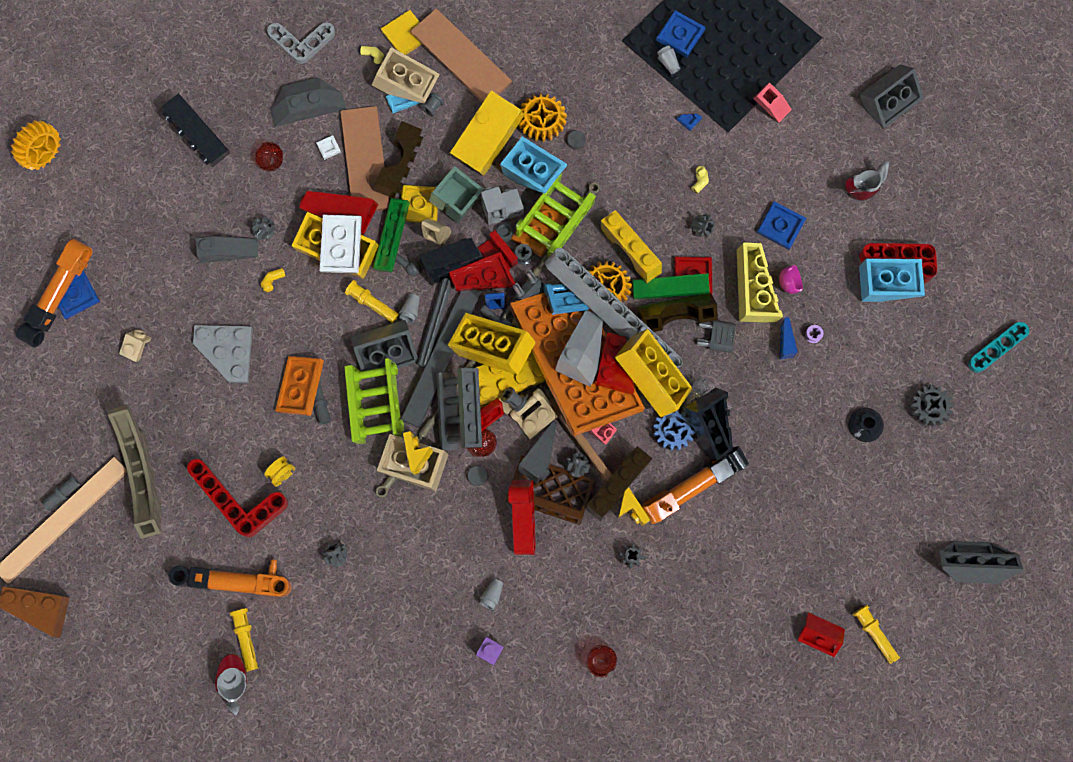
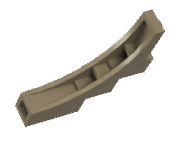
M128 405L109 409L108 417L119 441L129 477L133 500L134 526L141 539L161 534V501L155 490V473L148 459V442L143 431L139 430Z

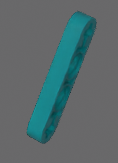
M1024 322L1015 323L970 358L968 362L969 369L975 373L985 370L1028 336L1030 331L1028 325ZM1019 328H1022V333L1018 334L1016 337L1012 335ZM1001 338H1007L1010 341V346H1003ZM988 348L995 350V358L988 356ZM981 358L985 359L980 366L975 367L974 364Z

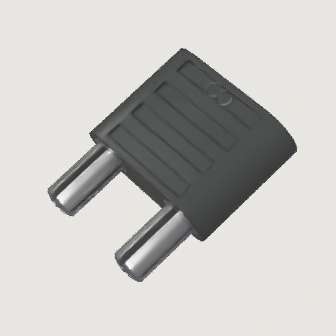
M532 270L526 272L529 280L522 287L518 283L513 285L518 300L544 293L543 283L538 276L533 274Z
M721 321L699 323V327L711 329L710 340L697 339V345L709 347L710 350L732 353L736 324Z

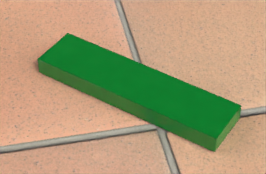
M390 199L373 266L374 270L393 272L410 204L408 200Z
M708 273L654 278L648 283L644 279L633 280L634 300L710 293Z

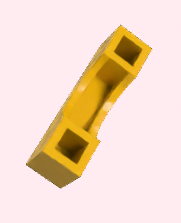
M616 210L601 220V230L612 244H618L626 252L635 270L646 283L662 273V262Z

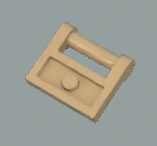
M536 389L533 392V395L526 401L525 406L520 411L512 410L510 412L511 417L517 421L529 439L536 437L560 416L540 389ZM537 401H540L542 405L527 418H524L522 414Z

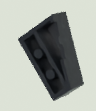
M464 238L456 243L419 254L421 266L431 285L442 281L443 278H449V272L481 260V255L472 238Z
M715 387L687 405L685 409L705 455L719 461L733 451L731 427H729L728 416H730V410L727 409L728 392Z

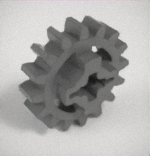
M930 385L928 389L926 386H923L921 391H916V396L911 398V401L915 403L910 405V408L915 409L912 415H918L916 421L923 420L924 426L930 423L931 427L936 426V423L940 426L944 424L943 421H948L950 419L948 416L953 414V411L949 409L954 407V404L949 403L952 397H946L948 391L941 392L940 386L934 389L933 385ZM936 401V403L933 406V409L928 410L931 406V403Z

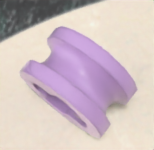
M818 325L808 327L805 332L807 341L810 343L819 342L823 337L822 328ZM816 330L819 335L816 338H812L813 335L810 336L809 333Z

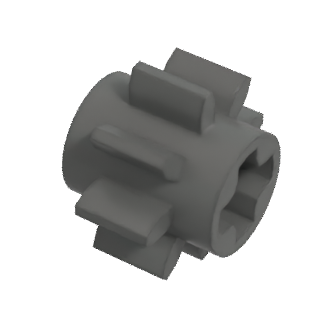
M698 214V217L693 219L692 230L696 231V236L708 237L714 231L715 224L713 220H710V215Z
M262 217L261 220L256 218L252 223L254 225L251 228L253 235L260 240L271 239L275 234V224L270 218Z
M574 453L571 455V458L567 457L565 466H567L566 470L574 477L584 476V473H588L590 468L589 460L582 453Z
M333 542L325 547L323 559L326 565L332 564L333 567H339L346 562L348 551L344 544L340 546L337 542Z
M634 543L631 548L625 545L624 550L626 552L619 554V556L624 557L622 564L628 563L629 569L632 568L633 564L639 567L640 563L638 560L645 558L640 555L642 548L636 549ZM629 551L630 553H636L635 561L634 559H628Z

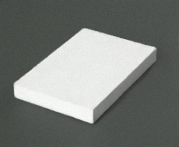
M323 215L320 272L359 273L361 216Z

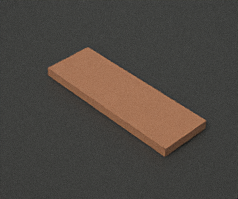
M437 8L411 30V35L482 103L490 91L499 95L512 83V80Z
M377 106L342 110L341 119L351 196L371 198L379 204L376 211L388 210L389 197L374 191L381 168L385 167Z

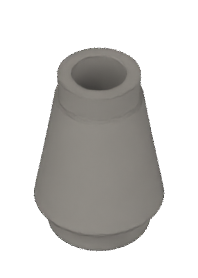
M666 46L657 52L658 59L670 74L680 70L673 48L671 49L670 46Z
M409 294L399 312L400 320L414 323L418 315L419 296Z
M493 579L480 596L479 604L487 609L494 610L498 606L504 583Z

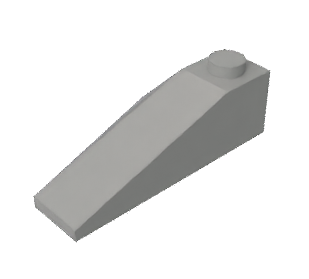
M585 310L567 342L555 371L591 387L599 370L603 320L598 315Z

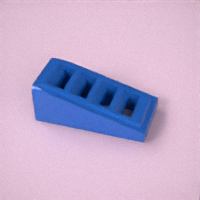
M504 293L486 294V306L490 310L504 308Z
M785 317L781 322L780 360L793 358L798 352L789 317Z

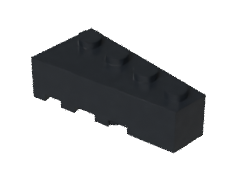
M179 93L161 106L163 110L162 116L168 123L171 122L175 126V131L181 137L184 136L188 140L187 144L193 151L197 150L201 154L200 159L205 165L210 164L214 167L230 154L228 148Z

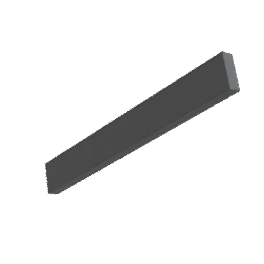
M461 291L401 418L403 422L420 428L437 391V373L446 372L455 353L448 346V343L465 313L473 314L481 297L480 291Z

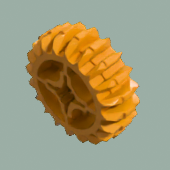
M540 93L539 97L536 98L533 94L532 100L527 98L525 103L521 104V110L525 116L519 123V128L523 129V134L528 133L529 139L534 135L536 142L539 137H542L543 142L546 137L551 141L553 139L552 134L558 137L559 132L563 131V126L566 125L565 119L567 114L564 113L565 107L561 106V101L556 102L555 96L550 99L549 94L546 97H542ZM539 107L538 110L529 113L534 108ZM541 112H542V116L544 117L543 123H542V118L540 117V116H541ZM553 121H555L554 124H552L549 127H546L548 123H553Z
M34 120L32 123L27 122L26 127L21 126V131L16 132L17 137L12 138L14 143L10 145L13 148L11 151L13 158L19 165L30 170H39L40 167L45 168L47 163L51 164V159L55 158V154L59 152L57 148L61 146L59 143L61 138L52 125L41 120Z
M604 261L603 266L600 262H597V268L591 265V271H587L596 277L601 284L606 283L607 285L608 283L610 286L607 289L621 302H626L628 300L627 296L631 293L629 289L632 287V284L628 283L631 278L626 276L627 271H621V265L616 268L615 262H612L611 266L608 265V261ZM603 273H609L613 276L607 277ZM620 281L622 290L617 295L614 285Z

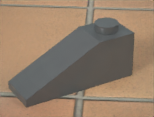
M231 237L196 238L197 257L202 263L258 257L257 239Z
M555 421L550 424L519 464L518 471L536 484L540 480L544 481L550 473L548 469L557 424Z

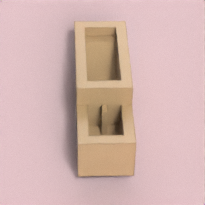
M430 218L424 220L421 224L425 239L439 245L446 244L451 234V229L448 226Z

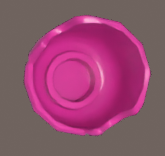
M792 265L782 269L779 276L782 289L789 294H796L802 291L803 284L797 266Z

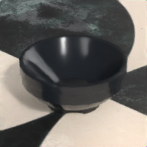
M861 408L852 413L849 418L848 427L852 436L857 440L872 442L882 434L884 423L877 411L871 408ZM865 418L873 420V428L864 426L863 421Z

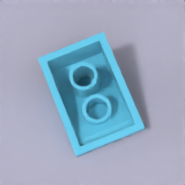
M522 136L501 162L500 166L503 175L514 182L545 194L566 168L567 164Z
M866 259L859 265L862 302H882L925 296L922 259Z

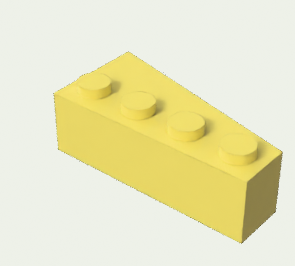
M742 243L737 249L740 322H777L783 317L777 303V294L773 290L772 277L769 276L768 264L761 243Z

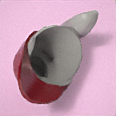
M889 162L882 163L878 171L867 170L848 179L845 182L846 191L860 201L873 197L879 191L881 184L886 180Z
M227 654L219 663L215 677V687L219 695L227 700V709L234 715H237L240 709L237 700L246 689L247 676L242 659L238 655Z

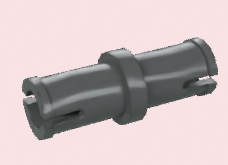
M318 384L313 409H316L319 424L323 425L332 420L327 408L328 402L324 398L321 385Z
M71 476L69 480L60 487L57 486L51 495L41 501L45 509L51 511L62 500L68 499V495L81 486L77 478Z

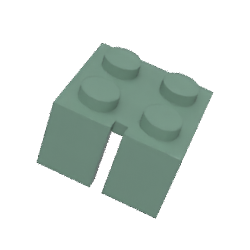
M454 166L432 192L429 201L441 211L446 209L445 214L459 223L481 197V192L484 189Z

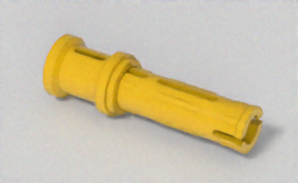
M353 280L348 285L345 294L358 300L359 304H365L392 324L399 317V313L371 295L370 290H365L359 286L357 281Z
M866 604L852 614L862 624L863 631L870 634L888 663L892 664L900 656L878 626V619L873 617L868 610L869 606Z
M247 608L229 613L233 617L235 626L233 631L239 639L246 672L258 669L250 634L252 626L249 625L247 618Z

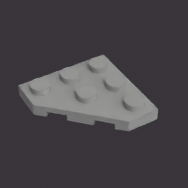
M195 325L193 344L229 383H249L253 328L248 326Z

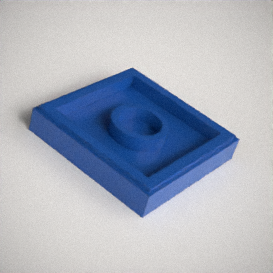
M675 10L657 36L656 41L665 46H670L671 49L673 48L674 51L687 58L706 27Z
M774 201L757 234L790 250L807 218Z
M84 270L80 276H75L58 305L65 319L100 302Z

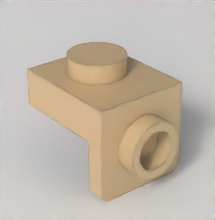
M141 330L126 333L119 354L135 362L139 361L145 343L150 342L151 337Z

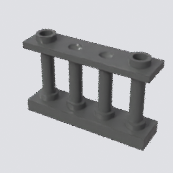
M478 368L457 369V377H455V373H437L441 450H459L458 443H461V448L482 447ZM457 384H458V394H459V396H456V385H457ZM457 404H459V416H457ZM458 423H460V435H458Z

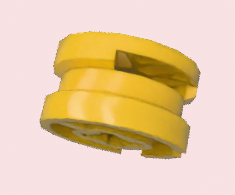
M284 456L274 461L264 473L267 478L270 477L271 483L275 487L281 485L282 481L287 480L293 474L291 470L295 471V467L286 462L287 459Z

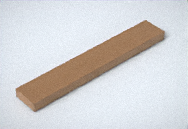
M553 398L550 402L560 414L557 419L606 483L612 476L611 472L582 434L573 436L555 398Z

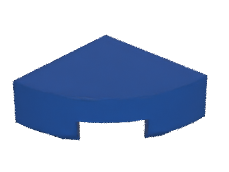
M682 114L677 118V121L691 131L701 121L702 116L698 114Z

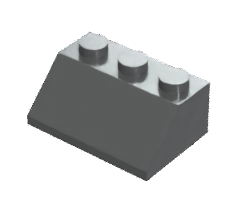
M901 64L860 94L864 108L883 129L924 99L915 68Z
M406 320L351 336L361 371L386 367L385 359L387 358L396 363L397 368L418 362Z

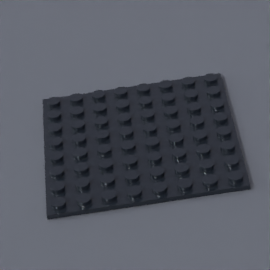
M664 0L622 42L729 133L758 104L753 97L767 83L775 86L823 37L778 0ZM676 10L706 28L687 58L674 51L680 70L670 74L658 59L659 56L657 54L659 50L666 46L656 41V39Z

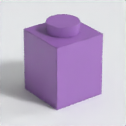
M486 637L476 655L495 665L504 647Z

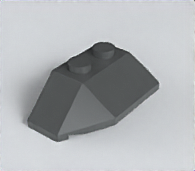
M315 78L283 86L271 112L275 127L346 110L342 92L322 79Z
M953 541L939 551L943 570L957 582L998 584L1022 573L1024 570L1018 553L1010 552L993 543Z

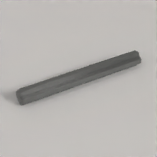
M443 278L417 362L418 366L423 368L426 367L431 357L451 290L452 281L447 278Z

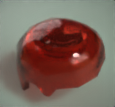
M264 142L256 150L255 162L260 169L266 172L276 171L283 163V151L274 142Z
M485 429L481 432L482 447L467 448L474 457H487L495 451L497 439L491 430Z
M608 645L594 646L588 652L586 661L590 673L596 677L604 678L615 670L617 656L614 649Z

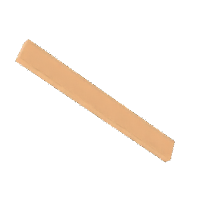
M113 457L0 563V577L8 584L13 581L127 474L126 467L116 457Z

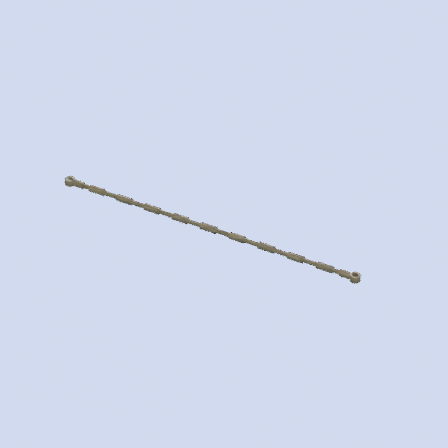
M596 182L591 183L585 197L589 193L598 194L600 191L599 184ZM595 186L597 187V190L593 191L591 190V187ZM548 250L538 266H535L532 272L535 276L540 274L541 268L549 258L547 257ZM514 296V298L512 299V301H511L510 303H513V302H516V301H519V300L517 299L516 296ZM510 303L505 309V313L503 314L501 319H506L509 315L512 314L509 308ZM470 360L465 368H474L477 362ZM438 409L418 433L419 443L427 436L435 424V420L439 416ZM388 476L383 485L376 489V494L379 498L387 497L388 490L396 478ZM385 489L386 493L379 495V490Z

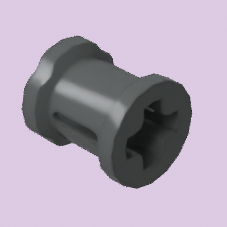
M432 92L429 100L421 105V109L429 116L434 117L435 111L440 105L444 104V100L438 94Z
M520 244L515 249L518 264L527 265L532 259V250L527 244ZM522 252H525V257H521Z
M511 387L506 388L501 395V401L511 405L512 409L516 412L520 411L527 401L523 395L520 396Z

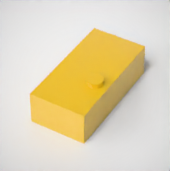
M490 91L450 153L484 176L525 116L524 113L495 92Z
M307 212L292 243V247L296 251L320 261L323 218ZM361 235L359 273L350 274L364 279L379 247L376 241Z
M465 313L448 346L460 357L519 375L536 342L525 330Z
M648 329L633 335L615 356L616 360L660 417L677 411L693 389Z

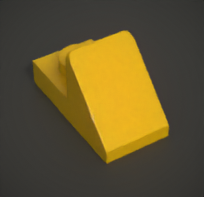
M411 431L405 432L403 436L410 471L416 475L419 474L433 453V449L431 447L417 449L420 448L418 436H415Z
M628 487L623 493L618 518L632 510L631 517L634 522L644 526L650 519Z

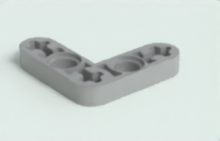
M328 22L319 25L301 43L279 23H272L267 29L270 39L299 64L306 63L335 36L334 26ZM273 30H279V33L282 36L281 39L278 34H273ZM323 30H330V33H324ZM288 40L293 41L291 47H285L284 43ZM312 40H317L319 42V44L316 47H311L309 45V43ZM297 48V51H299L301 54L304 52V57H298V54L295 51V49Z

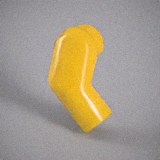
M283 268L270 271L261 281V288L265 292L273 290L272 283L274 280L285 277Z

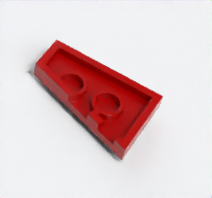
M501 252L449 272L456 291L510 288L515 284Z
M607 332L595 385L633 395V380L615 358L627 343L626 337Z

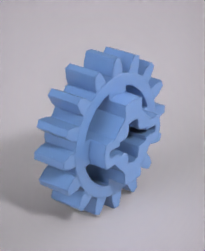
M678 409L675 413H670L655 420L658 424L653 426V429L657 430L653 435L654 437H659L657 443H664L663 449L666 446H670V451L674 447L680 451L681 445L686 448L688 446L687 441H693L691 436L695 435L696 432L691 430L693 425L690 423V418L685 417V411L679 414ZM667 420L668 426L662 428V424ZM672 426L675 429H679L676 434L674 431H670ZM687 431L686 437L681 440V433ZM665 437H669L670 439H672V442L667 440Z

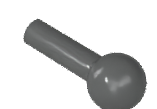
M397 254L395 261L405 267L406 272L410 276H417L421 272L419 263L409 262Z
M486 305L481 308L480 311L490 320L511 326L508 320L500 319Z

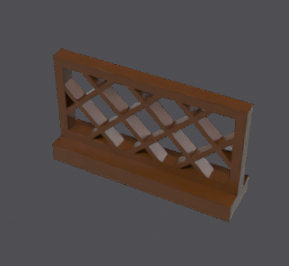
M521 455L513 480H528L522 473V476L518 477L520 473L518 471L519 464L525 456ZM549 465L548 470H550L552 477L544 481L540 480L538 484L534 485V488L542 485L547 493L540 497L534 492V510L581 525L595 479L586 476L574 477L565 469ZM566 475L571 482L561 486L558 477ZM555 480L559 488L549 492L545 483ZM580 481L590 483L588 489L580 493L576 483ZM573 485L577 495L568 498L564 489ZM561 491L565 500L560 503L555 502L551 495ZM579 497L583 503L582 509L574 508L570 501Z

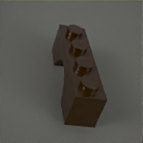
M401 121L393 144L400 151L402 159L395 166L381 168L374 191L395 199L397 193L401 194L404 183H401L403 177H408L411 169L408 165L410 162H414L417 155L415 148L416 146L420 147L423 140L421 128Z
M711 293L637 307L638 318L653 332L662 331L667 323L678 319H690L698 323L718 320L717 302Z
M637 446L587 504L586 510L601 522L628 487L650 464L652 458Z

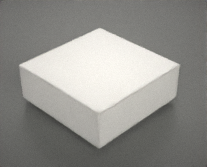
M333 135L316 142L324 160L341 153Z

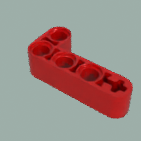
M869 243L859 253V259L862 263L866 259H922V270H926L929 273L928 276L923 272L924 283L929 282L937 274L936 250L930 244ZM884 252L890 253L891 257H887ZM903 252L908 253L909 257L904 256ZM922 252L926 253L928 258L924 257Z
M512 480L509 485L508 498L509 503L512 504L514 554L535 555L533 480Z

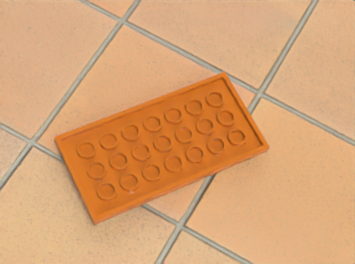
M571 290L559 291V292H554V294L564 293V292H572V291H571ZM545 292L510 303L509 308L519 328L527 331L536 342L531 352L573 436L644 411L645 407L635 388L633 395L597 386L595 385L597 375L591 387L555 371L558 360L585 310L552 315ZM603 328L601 337L600 360L606 337V333Z

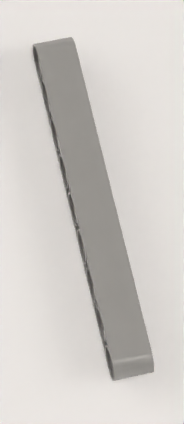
M557 248L545 262L547 269L619 336L626 337V341H628L633 335L648 329L676 367L679 369L682 366L681 357L566 250Z

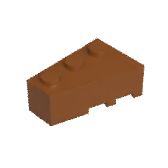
M2 587L0 608L44 633L60 638L70 598Z

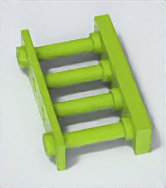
M562 173L548 191L542 194L525 219H520L515 227L517 229V237L526 232L547 246V257H550L557 248L564 246L596 199V196L592 193H589L587 197H581L561 184ZM557 189L577 202L579 208L576 212L574 210L570 211L549 196ZM544 203L568 218L569 222L566 226L559 225L539 211ZM535 217L555 230L558 237L555 240H550L530 227L529 224Z
M389 358L385 359L386 367L361 372L353 365L344 366L352 442L356 444L366 443L365 438L367 435L393 431L395 436L403 437L404 423L400 417L396 381L398 368L396 363ZM387 375L388 386L366 390L360 389L359 382L361 379ZM389 393V405L366 409L362 407L361 400L363 398ZM391 412L392 423L367 428L364 426L363 419H365V416Z

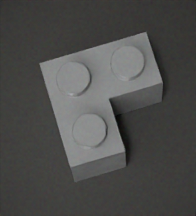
M489 187L481 192L482 207L488 225L524 215V208L517 189H506L501 193L499 187Z

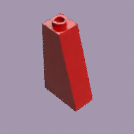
M307 191L300 200L299 208L306 213L309 212L320 218H323V215L361 216V235L364 236L379 204L371 198Z

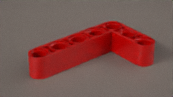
M193 459L188 463L187 471L235 530L246 538L255 536L288 507V499L282 493L274 492L247 513L206 463L200 459ZM202 465V471L195 474L196 466ZM214 479V486L207 488V482ZM222 494H226V501L219 503V497ZM282 498V504L279 507H275V499ZM239 509L238 516L232 518V510ZM263 510H266V518L263 520H259V513ZM250 523L251 530L248 533H244V525Z

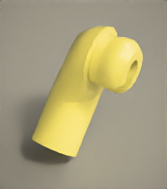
M361 46V55L374 57L375 64L383 63L384 54L377 47Z
M704 166L696 168L697 182L691 187V190L696 194L709 182L708 172Z

